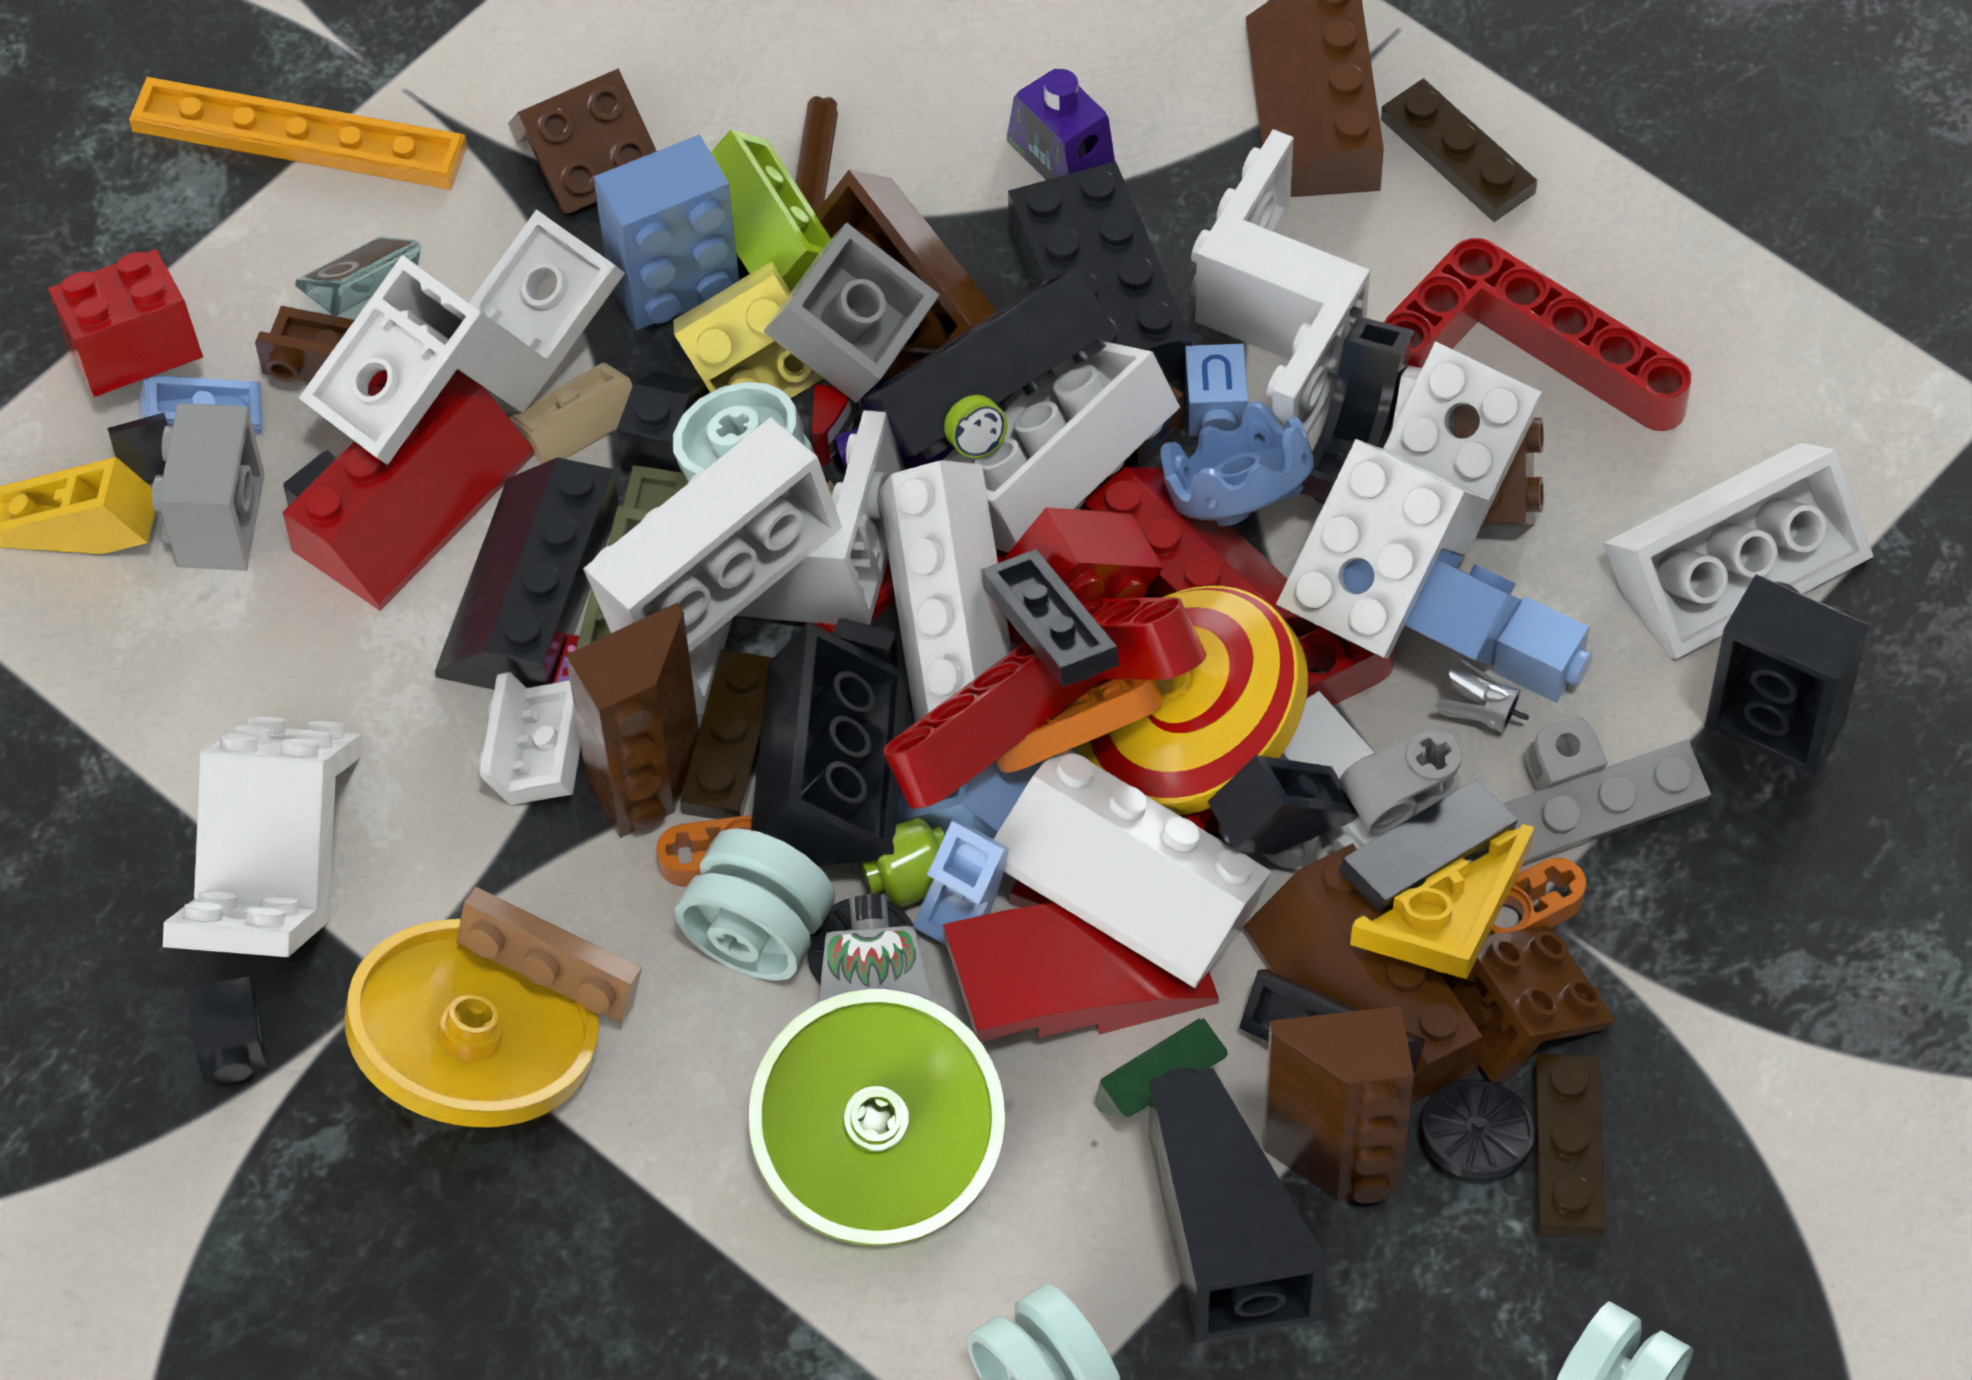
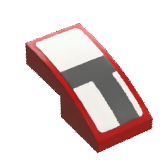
M814 385L813 450L818 457L820 466L826 467L839 452L835 435L852 430L861 407V400L855 403L833 385Z

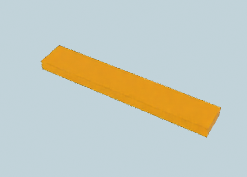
M151 77L146 78L129 118L132 132L452 190L467 149L465 134Z

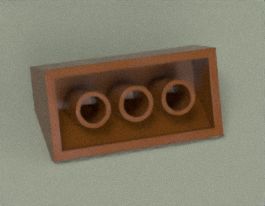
M1362 0L1267 1L1246 16L1245 24L1261 147L1273 129L1294 137L1290 197L1381 191L1384 147Z
M849 169L816 211V216L831 239L848 223L940 294L880 379L881 382L901 373L997 312L892 178Z
M675 603L566 654L587 783L620 838L635 831L650 830L660 824L666 816L675 812L686 782L699 733L685 617L679 603Z
M1352 843L1300 868L1243 926V933L1267 969L1359 1010L1401 1006L1405 1030L1426 1039L1414 1073L1411 1105L1431 1096L1446 1084L1463 1080L1477 1073L1483 1036L1440 972L1350 945L1352 925L1356 919L1364 915L1373 921L1393 909L1392 906L1380 914L1339 872L1343 858L1357 850Z
M1401 1006L1270 1021L1263 1124L1264 1151L1337 1201L1354 1199L1359 1203H1375L1388 1198L1392 1194H1400L1414 1081Z

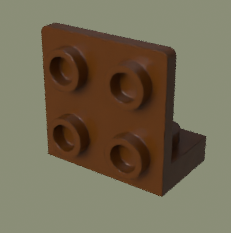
M619 68L521 110L508 122L517 143L528 139L557 204L564 215H569L597 202L594 176L657 152Z
M1549 926L1488 935L1467 979L1440 972L1483 1036L1479 1065L1492 1084L1510 1081L1542 1041L1607 1030L1615 1021L1614 1016L1603 1002L1597 988L1589 982L1568 952L1564 941Z

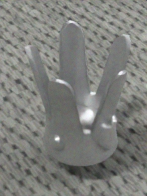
M1461 655L1458 657L1461 663L1477 676L1458 667H1451L1449 669V676L1453 680L1451 687L1456 693L1477 704L1449 699L1438 700L1435 704V707L1439 709L1437 714L1480 721L1501 733L1507 728L1512 715L1524 720L1529 719L1527 714L1515 710L1521 689L1497 683Z

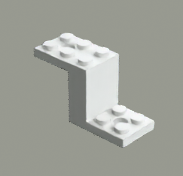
M1273 129L1261 149L1254 147L1250 151L1242 170V180L1236 190L1229 188L1224 193L1217 210V221L1211 231L1204 229L1199 234L1191 254V261L1197 263L1190 295L1196 298V323L1290 360L1287 367L1279 365L1275 369L1268 384L1266 397L1272 399L1270 410L1281 426L1286 429V421L1297 416L1308 437L1334 392L1344 340L1357 317H1367L1370 270L1275 232L1290 208L1294 137Z
M537 209L469 303L402 255L304 389L299 399L387 465L457 368L523 414L625 272ZM549 276H556L557 285L554 292L544 300H537L536 294L540 283ZM386 370L388 377L385 387L378 394L369 396L368 385L370 380L378 372Z
M1435 341L1384 448L1355 440L1276 605L1383 658H1389L1441 549L1464 555L1468 554L1545 393ZM1472 405L1479 413V427L1472 436L1463 439L1457 438L1449 429L1450 414L1458 406ZM1356 559H1365L1374 570L1372 586L1361 594L1351 593L1343 581V573L1346 566Z
M863 411L857 434L852 433L849 436L846 447L847 470L844 481L836 483L832 495L842 528L735 616L810 623L822 622L834 625L837 624L839 618H845L870 625L889 558L879 489L891 474L906 470L887 412ZM732 619L689 653L698 715L704 714L720 650L724 649Z
M250 717L248 718V725L234 727V731L228 735H221L220 740L200 752L194 900L185 904L182 909L164 922L163 947L289 957L329 922L335 777L361 758L362 734L344 733L345 725L339 722L313 721L308 723V730L285 728V720L282 718Z

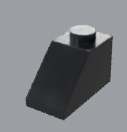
M655 371L633 384L616 429L623 471L631 472L633 465L675 472L682 471L673 452V433L682 415L700 398L710 393L704 381Z
M1255 755L1207 801L1219 821L1218 829L1221 836L1235 851L1276 855L1352 823L1359 816L1341 788L1340 779L1332 766Z

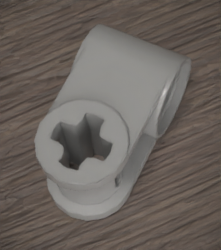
M1426 730L1387 750L1365 756L1356 761L1344 771L1339 783L1369 833L1374 836H1381L1459 789L1460 776L1458 769L1461 766L1462 750L1459 742L1451 734L1442 730ZM1423 747H1425V755H1424V756H1423Z

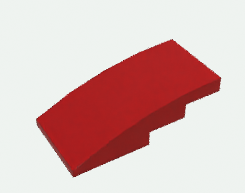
M1055 902L1009 909L943 924L944 940L974 1034L980 1042L1033 1028L1036 1029L1038 1039L1094 1024H1096L1100 1035L1219 1004V997L1210 971L1194 988Z

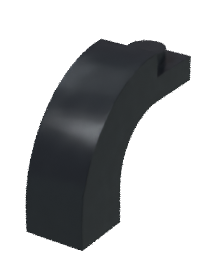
M1360 316L1357 317L1344 340L1330 408L1320 437L1312 451L1314 467L1308 478L1302 483L1303 489L1298 494L1313 497L1315 501L1324 505L1356 439L1382 449L1384 448L1395 415L1401 376L1407 368L1414 330Z

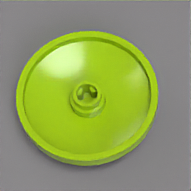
M866 989L836 995L817 1003L793 1019L775 1038L761 1060L754 1078L749 1103V1134L754 1158L761 1176L779 1203L801 1223L819 1234L844 1243L868 1247L900 1245L919 1240L942 1229L959 1217L974 1202L991 1176L1001 1149L1005 1125L1004 1100L998 1074L991 1058L974 1033L956 1016L934 1002L917 995L886 989Z

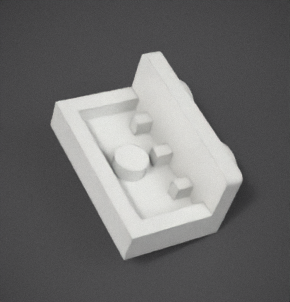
M510 672L498 674L493 698L489 704V722L484 749L479 758L481 778L510 805L572 795L581 742L570 680L526 688Z

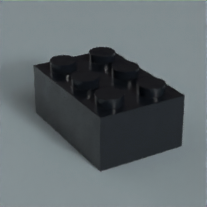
M1755 574L1724 627L1704 726L1815 776L1846 722L1869 624L1858 620L1853 614L1843 608L1829 607L1802 595L1797 589L1787 583L1774 582Z

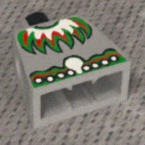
M868 894L850 898L851 930L826 933L819 1002L836 995L866 989L901 991L933 1002L915 928L912 926L889 927L887 897L885 895Z

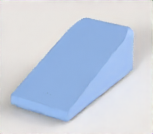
M160 375L143 379L139 397V419L164 412L168 426H173L177 403L247 406L255 435L262 433L260 382Z

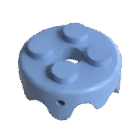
M1255 401L1245 407L1242 415V425L1238 429L1223 431L1216 427H1204L1199 433L1196 451L1190 458L1186 456L1181 446L1176 442H1166L1163 444L1160 454L1165 476L1164 481L1174 507L1180 514L1188 518L1216 520L1218 525L1228 526L1243 521L1251 512L1277 501L1289 499L1300 493L1303 489L1302 483L1308 478L1314 467L1313 453L1300 419L1295 416L1287 420V428L1285 429L1278 423L1269 407L1262 402Z

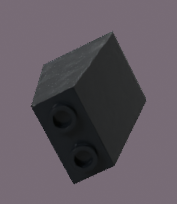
M1181 1067L1167 1071L1161 1077L1151 1078L1149 1085V1141L1194 1342L1321 1321L1327 1268L1324 1253L1214 1068L1196 1071L1193 1068Z

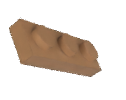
M475 887L465 900L456 943L470 949L480 957L491 959L526 976L535 984L546 986L581 1003L590 1011L601 1013L622 1024L633 1008L642 967L478 887Z

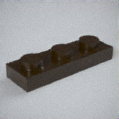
M1422 78L1382 106L1381 121L1493 222H1496L1536 194L1537 179L1425 78Z
M720 650L680 800L682 814L710 819H723L744 815L759 757L768 666L774 657Z
M1537 1054L1535 1061L1538 1237L1603 1239L1605 1209L1600 1056Z

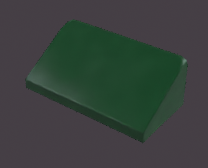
M1198 1018L1101 1078L1094 1104L1100 1112L1118 1118H1129L1149 1106L1151 1078L1161 1077L1167 1071L1181 1067L1193 1068L1196 1071L1209 1069L1227 1057V1049L1204 1018L1201 1020Z

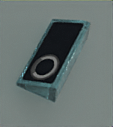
M378 236L296 279L295 286L335 317L371 298L402 255L418 266L421 243L411 239Z

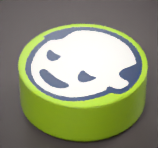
M971 395L958 401L950 409L944 424L947 440L960 454L969 458H981L994 452L1005 439L1008 428L1004 412L990 398L983 395Z

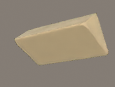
M602 362L535 400L523 414L520 411H516L508 418L532 446L534 455L541 463L556 457L565 459L617 429L633 385L629 377L607 363Z

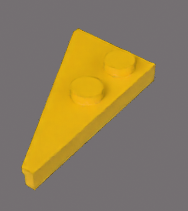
M1522 824L1520 828L1505 831L1490 840L1489 852L1475 861L1469 863L1461 857L1426 878L1423 885L1407 889L1395 896L1393 909L1373 921L1364 915L1356 919L1352 925L1350 945L1430 968L1437 972L1467 979L1532 847L1535 827Z

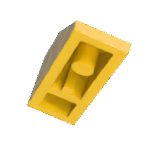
M117 457L0 486V548L105 554L146 544L149 540L155 515L152 503V487Z

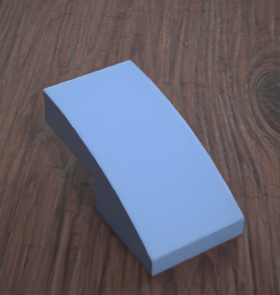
M958 819L952 820L927 874L933 878V882L914 921V927L946 945L943 936V924L990 914L1002 880L1009 848Z

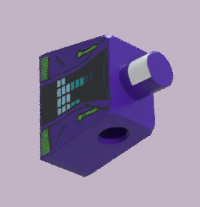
M1054 68L1019 90L1014 96L1007 132V142L1045 180L1115 161L1109 117L1105 110L1078 85V78L1073 72Z

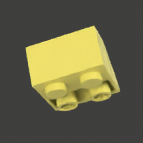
M772 261L674 320V335L710 392L724 386L742 382L768 383L786 392L791 399L824 379L763 332L791 293Z

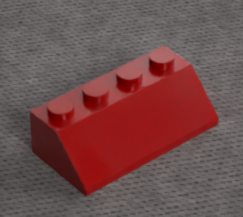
M457 369L388 465L354 441L282 512L292 552L381 611L505 485L507 478L514 476L534 456L533 448L487 390Z
M1125 467L1085 498L1081 510L1132 514L1162 564V571L1147 587V592L1143 598H1162L1166 595L1194 587L1225 586L1249 592L1271 605L1291 627L1297 638L1321 627L1276 605L1288 579L1231 525L1221 526L1216 523V520L1191 519L1177 511L1171 501L1164 481L1163 468Z

